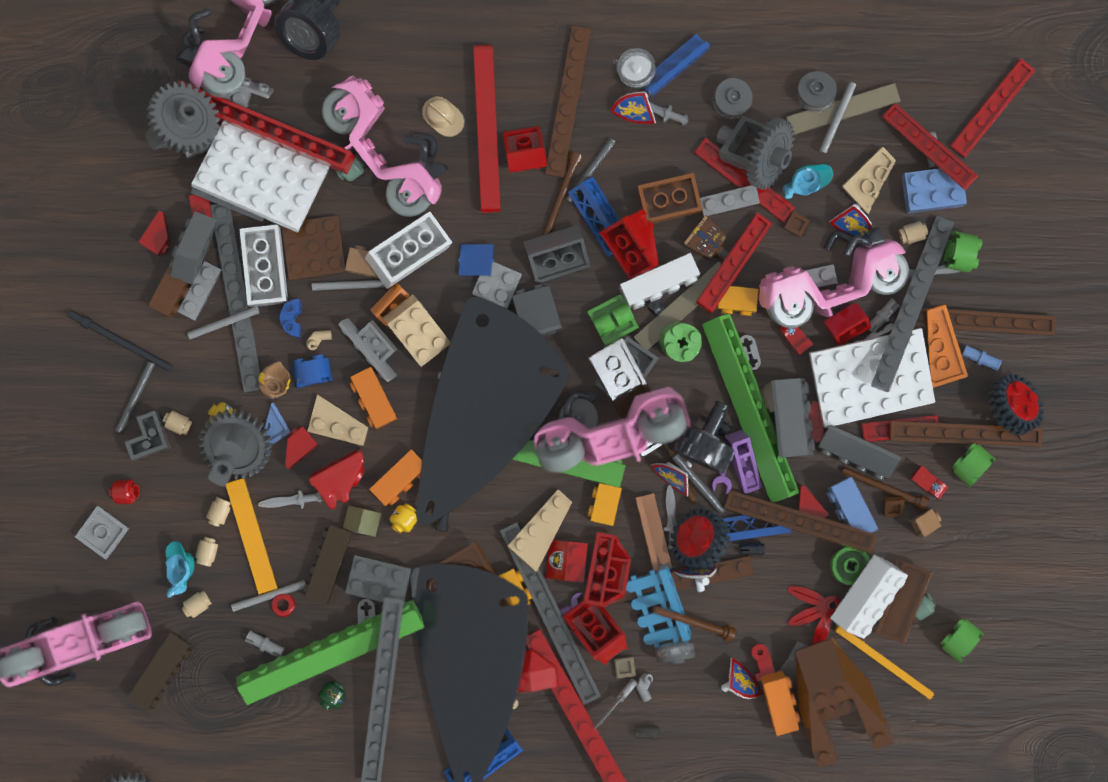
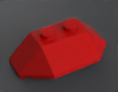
M597 532L584 599L585 605L603 608L625 596L631 558L616 535Z
M525 650L518 692H533L557 687L556 666L549 663L536 651Z

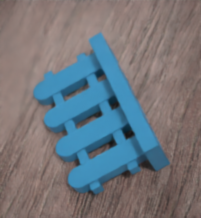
M668 563L660 565L658 572L652 569L648 575L636 577V574L631 575V579L627 581L626 590L628 592L636 591L637 597L632 600L631 606L635 610L642 609L643 615L638 617L637 623L640 627H648L650 631L644 635V643L647 645L654 644L655 647L660 646L659 642L670 639L676 642L680 636L683 642L690 640L691 630L688 624L676 621L677 624L674 625L672 619L657 615L654 612L649 613L647 608L661 604V607L685 615ZM660 584H663L665 589L662 590ZM655 586L656 592L646 595L642 594V589ZM669 601L671 607H667L666 602ZM667 621L668 627L658 630L654 629L653 625Z

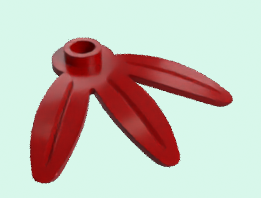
M789 586L787 590L791 595L816 606L796 614L788 621V625L800 626L821 617L816 626L812 644L825 640L831 628V616L840 605V599L836 596L824 598L808 588ZM831 602L836 604L834 609L829 607Z

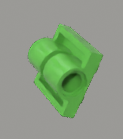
M621 294L587 311L605 346L639 328L628 304Z

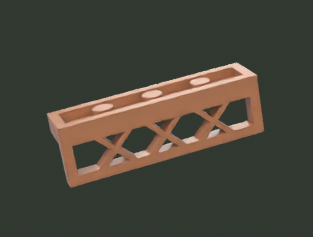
M653 493L637 497L635 500L652 569L658 572L660 565L668 563L669 569H671L672 564L655 495Z

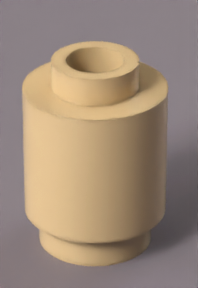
M921 221L902 226V229L898 230V234L902 244H911L926 239L928 230L925 223L922 224Z
M172 410L171 413H166L162 423L165 424L164 428L179 435H187L193 422L188 417Z
M216 497L215 501H212L206 516L209 519L208 523L217 527L220 524L224 525L231 509L229 507L230 502Z
M204 537V540H199L195 556L197 558L196 563L211 566V563L215 560L218 548L215 539Z
M204 591L201 593L197 592L183 602L184 607H182V610L187 617L195 618L208 609L212 602Z

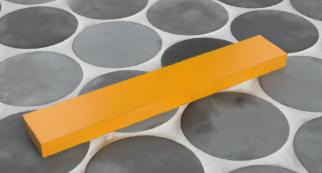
M245 479L229 482L226 484L227 492L258 593L262 594L278 589Z
M839 625L835 627L833 631L924 697L931 700L934 695L931 690L852 633L845 631Z

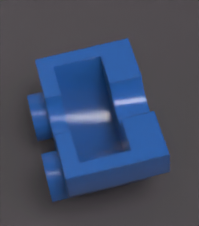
M295 299L283 306L280 322L285 332L294 338L301 339V325L296 323V317L301 314V300Z
M322 354L313 356V360L305 361V358L294 360V365L291 367L295 387L300 388L333 381L329 358H324Z

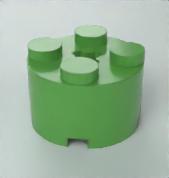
M952 231L950 234L953 236L952 240L947 241L944 251V261H947V265H944L945 268L968 273L972 269H977L979 264L977 255L978 250L982 247V239H979L974 234Z
M677 321L667 325L659 336V344L663 353L675 361H691L701 348V334L695 327L684 322ZM678 339H680V340L682 339V340H683V343H682V344L677 343Z
M975 443L965 453L966 458L964 459L961 456L952 467L953 473L969 487L996 460L980 444L976 445Z
M842 547L830 559L831 574L842 584L854 585L870 562V558L866 552L850 547ZM848 561L851 563L854 562V565L852 566L853 570L846 568V566H848Z
M967 619L959 620L952 628L955 632L952 635L949 633L940 643L943 645L942 649L959 663L963 661L961 656L963 658L967 656L981 640L978 636H984V633Z

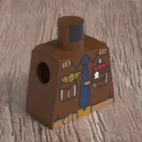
M705 215L683 244V247L709 261L714 254L724 261L730 252L722 245L727 237L707 215Z

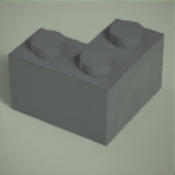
M157 411L137 417L143 436L125 442L132 461L171 448L161 417Z

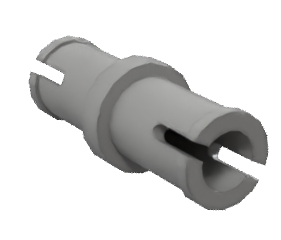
M891 298L881 310L876 312L877 315L870 321L871 328L869 331L871 333L876 332L885 322L887 323L889 317L900 305Z
M250 631L245 639V642L260 648V651H266L277 658L282 656L285 647L270 641V638H264L253 631Z

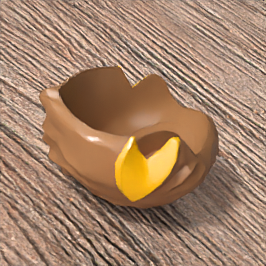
M280 361L265 367L259 374V389L266 397L271 399L286 394L291 379L288 370Z

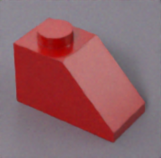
M159 210L138 243L161 257L162 254L165 255L170 249L171 245L169 243L171 239L166 215Z
M296 427L289 433L291 437L287 440L285 467L289 470L319 445L304 427Z
M804 485L799 487L800 493L798 494L797 510L826 518L829 514Z

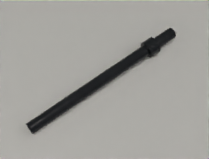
M72 310L70 311L68 317L80 323V326L85 329H91L168 372L171 370L172 364L94 323L93 319L87 316L83 317Z

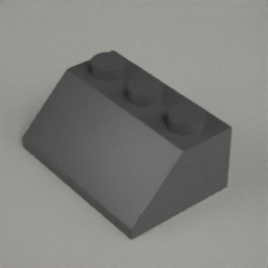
M578 225L523 242L536 284L591 267L584 239Z

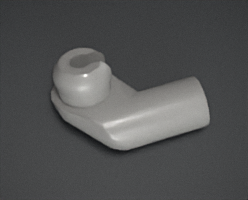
M649 673L642 674L636 685L643 703L652 699L648 688L651 682H653V676Z

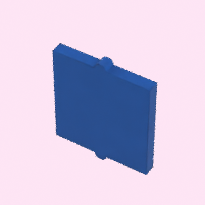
M461 245L460 258L458 259L460 262L459 276H491L492 262H494V245Z

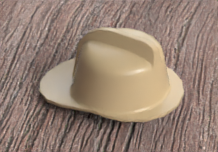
M433 97L425 102L422 110L423 118L437 132L444 136L452 137L462 131L464 127L463 114L448 100L442 97Z

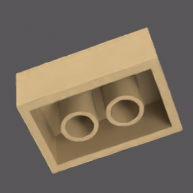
M411 295L383 317L384 321L421 367L451 344L414 295Z

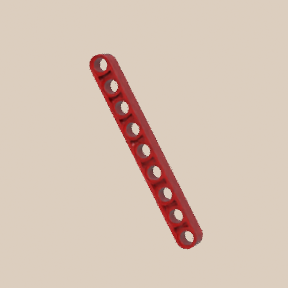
M493 44L473 45L481 213L501 212Z

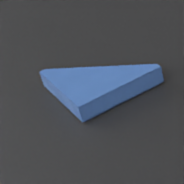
M273 402L270 404L269 414L264 429L268 428L266 435L271 436L269 442L272 444L288 436L291 432Z

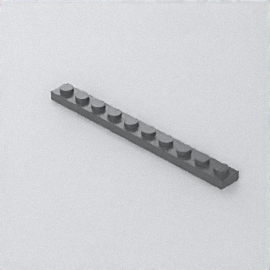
M214 204L210 206L212 217L217 219L215 234L230 316L248 310L249 306L247 305L246 288L232 210L222 205ZM251 317L232 324L244 393L260 390L258 377L261 373Z
M936 216L870 385L871 387L889 393L955 222Z
M517 522L500 530L507 546L521 531ZM509 549L583 704L585 705L601 697L540 568H538L537 572H534Z
M384 595L361 782H381L404 597Z

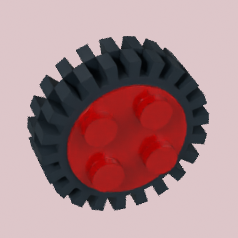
M1010 374L992 384L993 386L989 388L990 392H988V396L991 397L988 399V404H993V406L989 408L991 411H995L992 413V417L994 420L1000 419L997 423L1000 426L1004 424L1003 429L1005 431L1009 430L1010 434L1015 433V435L1019 436L1041 425V421L1044 418L1042 416L1044 409L1040 407L1044 405L1043 402L1038 401L1041 397L1040 394L1037 395L1035 393L1037 389L1035 387L1030 388L1032 385L1030 381L1026 382V378H1020L1018 374Z
M696 508V511L691 509L689 510L690 515L686 513L682 515L685 519L684 521L681 519L677 520L680 526L674 525L673 530L677 532L676 534L671 533L670 536L674 539V541H670V545L674 547L671 551L675 554L674 557L682 564L692 569L701 570L702 568L706 570L708 566H715L713 560L718 563L721 561L718 557L719 554L722 556L726 554L722 549H728L729 544L725 543V541H730V536L727 535L730 533V529L726 527L728 526L727 522L713 511L706 508Z

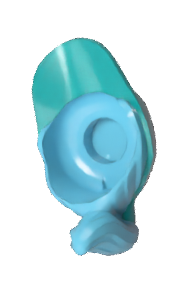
M807 164L796 170L792 181L783 186L785 198H792L794 193L809 195L828 185L833 178L832 168L826 164Z
M178 541L171 542L166 548L167 578L172 584V587L167 591L168 598L186 591L187 580L192 576L195 567L193 556L188 552H184L182 545Z

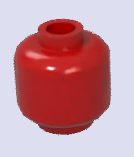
M131 479L116 480L113 482L112 487L109 488L110 498L118 505L132 504L139 497V486Z

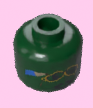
M335 681L326 682L318 694V699L321 701L320 706L328 711L331 708L339 709L347 696L345 687Z

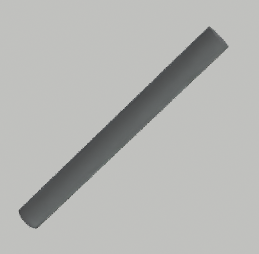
M612 138L608 139L573 188L592 176L616 143L615 140ZM568 194V196L565 199L568 202L572 203L573 200Z
M147 362L115 431L122 434L155 364Z
M675 453L672 459L683 472L688 474V478L719 514L725 511L724 507L681 456Z

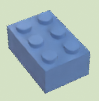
M941 169L909 172L901 176L906 214L963 207L967 204L965 191Z
M852 477L846 478L827 488V498L830 503L835 504L837 508L835 513L839 520H843L845 525L871 533L878 530Z

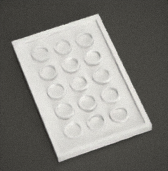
M223 121L192 182V187L298 233L329 167Z
M922 328L913 329L889 393L870 385L890 334L809 352L824 428H827L828 425L836 426L935 403Z

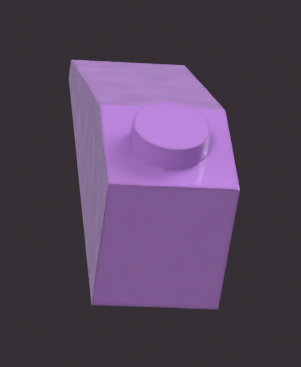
M742 430L725 435L726 445L734 450L731 462L743 493L747 494L762 488L750 437Z

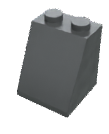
M545 284L534 286V290L528 292L526 289L515 292L516 295L512 296L519 317L528 322L543 336L562 331L549 286L545 287Z

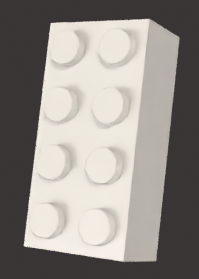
M428 212L370 250L365 259L388 289L447 250L452 241L432 213Z
M270 225L240 229L247 305L249 307L287 303L288 294L280 226Z
M691 253L620 284L619 290L629 308L636 310L644 306L645 301L650 300L653 302L662 298L663 293L668 292V294H672L678 291L683 284L687 287L696 283L700 272Z
M874 555L831 616V619L845 631L865 639L871 633L876 621L882 617L885 608L894 600V596L899 588L903 587L908 575L891 562Z

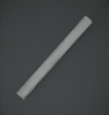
M849 82L819 150L823 154H826L856 87L855 83Z
M381 280L312 283V291L385 287Z
M256 306L187 333L188 337L193 339L259 314V309Z
M303 580L231 604L232 610L234 612L273 599L279 594H288L303 589L306 582Z

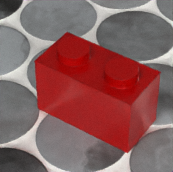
M857 302L845 307L844 310L824 321L827 333L838 346L844 345L871 328L868 316Z

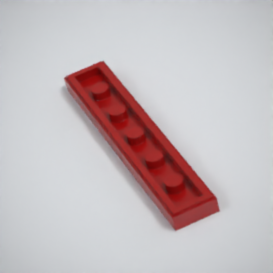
M1020 59L949 147L964 159L1035 72V69Z
M896 103L882 116L886 122L964 191L978 177L974 171Z
M707 138L695 150L694 154L737 188L752 186L747 180L748 176L746 173L748 171L723 162L719 154L721 149ZM756 188L760 201L759 205L784 223L795 207L771 188H766V190Z
M758 212L753 216L695 303L710 314L715 310L773 223Z

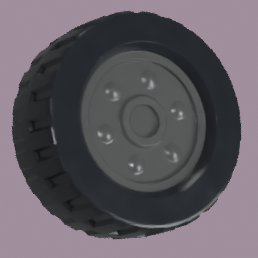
M289 0L275 17V30L281 42L291 52L301 58L319 60L325 57L336 45L340 37V26L335 15L332 13L335 6L339 4V0Z
M715 401V405L711 409L702 430L686 427L680 436L669 441L667 447L689 461L716 473L724 474L732 460L734 450L720 442L716 434L729 406L720 401Z

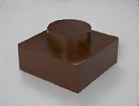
M793 211L784 229L801 238L810 220Z
M903 496L884 498V518L903 516L905 501Z

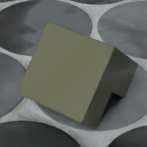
M348 505L342 529L376 537L381 513Z

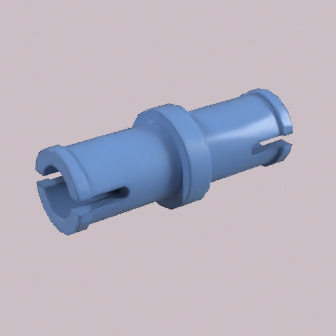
M966 345L962 353L963 357L977 362L980 366L982 364L992 368L995 371H998L1002 362L1001 359L986 354V351L983 350L981 352Z

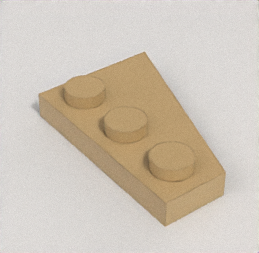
M884 147L875 152L841 186L866 214H869L872 204L879 195V191L896 161Z
M317 395L307 432L364 446L368 427Z

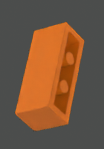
M372 367L351 376L352 382H350V386L354 393L358 392L361 398L358 402L362 410H367L369 416L366 418L371 427L375 426L376 429H379L397 420Z
M411 449L369 490L385 506L388 504L394 505L400 499L398 495L402 491L406 493L413 486L411 482L416 478L420 480L421 458Z
M783 671L761 676L770 718L776 735L779 736L799 730L798 723L801 721L798 711H794L793 706L796 705L794 694H790L789 688H792L789 676L785 677Z

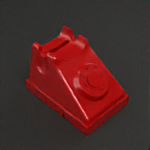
M644 209L620 219L599 232L630 280L659 265L653 233L654 224L652 221L646 220L647 213Z
M359 447L343 456V458L341 457L309 475L310 483L316 488L329 509L337 507V500H341L343 503L349 500L351 488L356 487L363 476L365 469L363 466L364 453Z
M583 600L562 616L592 657L604 665H608V661L619 652L628 649L625 640L626 635L604 607L585 605Z

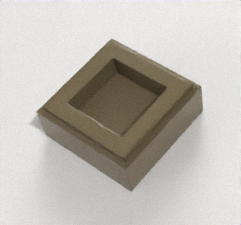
M633 656L614 659L617 678L636 676Z

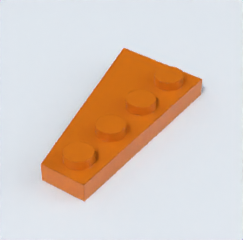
M946 304L926 309L929 371L932 387L968 377Z

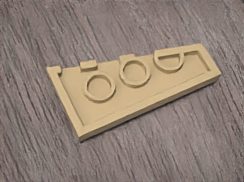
M556 490L508 544L507 548L534 572H537L572 501L560 490Z

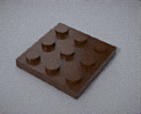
M338 215L304 220L298 233L282 226L290 281L347 273L345 270L346 265Z

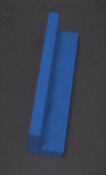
M697 34L656 68L654 80L643 90L652 98L708 51L710 44L707 41L703 42Z
M591 177L568 193L604 252L609 257L613 253L600 235L597 225L601 223L605 229L620 219L594 177ZM579 189L584 194V200L579 199L575 193ZM588 207L594 210V217L590 216L587 212Z
M748 516L723 518L725 522L733 521L731 525L728 524L729 529L735 531L727 534L730 536V541L791 532L790 529L771 523H766L763 528L757 529L752 525L755 520L754 518L750 523L745 520L751 518ZM737 520H743L748 524L744 531L739 532L733 528Z
M506 728L504 735L507 734L509 739L504 743H500L484 779L523 751L508 728ZM450 767L443 771L449 782H456L450 775L452 774ZM464 772V782H472L470 773Z

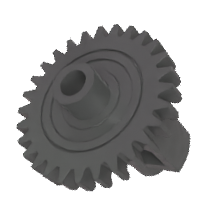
M173 82L171 86L166 84L164 88L160 87L158 92L154 93L149 101L150 105L147 107L149 113L146 115L148 119L151 118L148 122V125L151 127L145 133L146 140L153 150L159 148H168L170 150L172 146H175L176 153L182 148L183 154H186L188 149L190 154L195 151L200 152L212 143L214 137L218 134L216 131L220 125L216 123L220 121V118L215 117L219 111L212 110L216 104H209L211 97L204 98L205 91L198 93L199 88L196 87L193 90L191 83L185 87L184 82H181L179 86L176 82Z
M742 116L734 129L726 125L720 128L717 134V143L723 145L719 151L720 158L725 163L748 171L746 173L748 176L747 180L752 186L761 190L769 189L770 185H774L775 180L778 181L779 175H782V169H786L791 161L792 152L790 149L794 146L792 144L795 139L793 137L795 133L793 131L794 127L791 126V122L782 118L771 119L765 125ZM749 131L760 136V140L754 139L757 142V146H751L754 149V153L745 154L743 157L735 154Z
M233 409L231 414L228 410H225L223 414L218 412L216 417L212 415L210 421H206L199 435L200 442L198 446L202 447L199 451L200 454L205 453L202 458L203 461L209 460L207 467L213 465L208 476L210 481L220 486H226L232 474H234L235 480L238 479L239 474L242 476V479H245L247 474L249 477H252L254 472L258 474L265 467L272 453V450H270L272 443L269 442L271 436L266 435L268 428L261 429L264 423H256L258 417L251 420V413H248L245 417L243 410L237 415L236 409Z

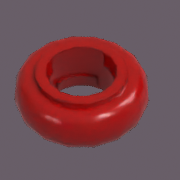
M286 593L275 596L271 603L273 612L280 617L291 615L295 609L293 597ZM282 599L287 600L289 603V608L285 611H281L278 608V602Z

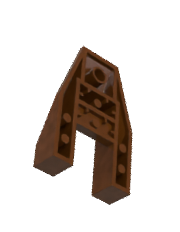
M833 638L795 650L798 708L819 768L838 762V752L825 721L858 711L874 750L893 744V734L872 683Z

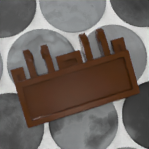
M896 559L894 565L906 573L908 577L903 587L899 588L895 594L894 600L883 611L882 618L876 621L879 625L874 624L871 632L905 645L933 572Z

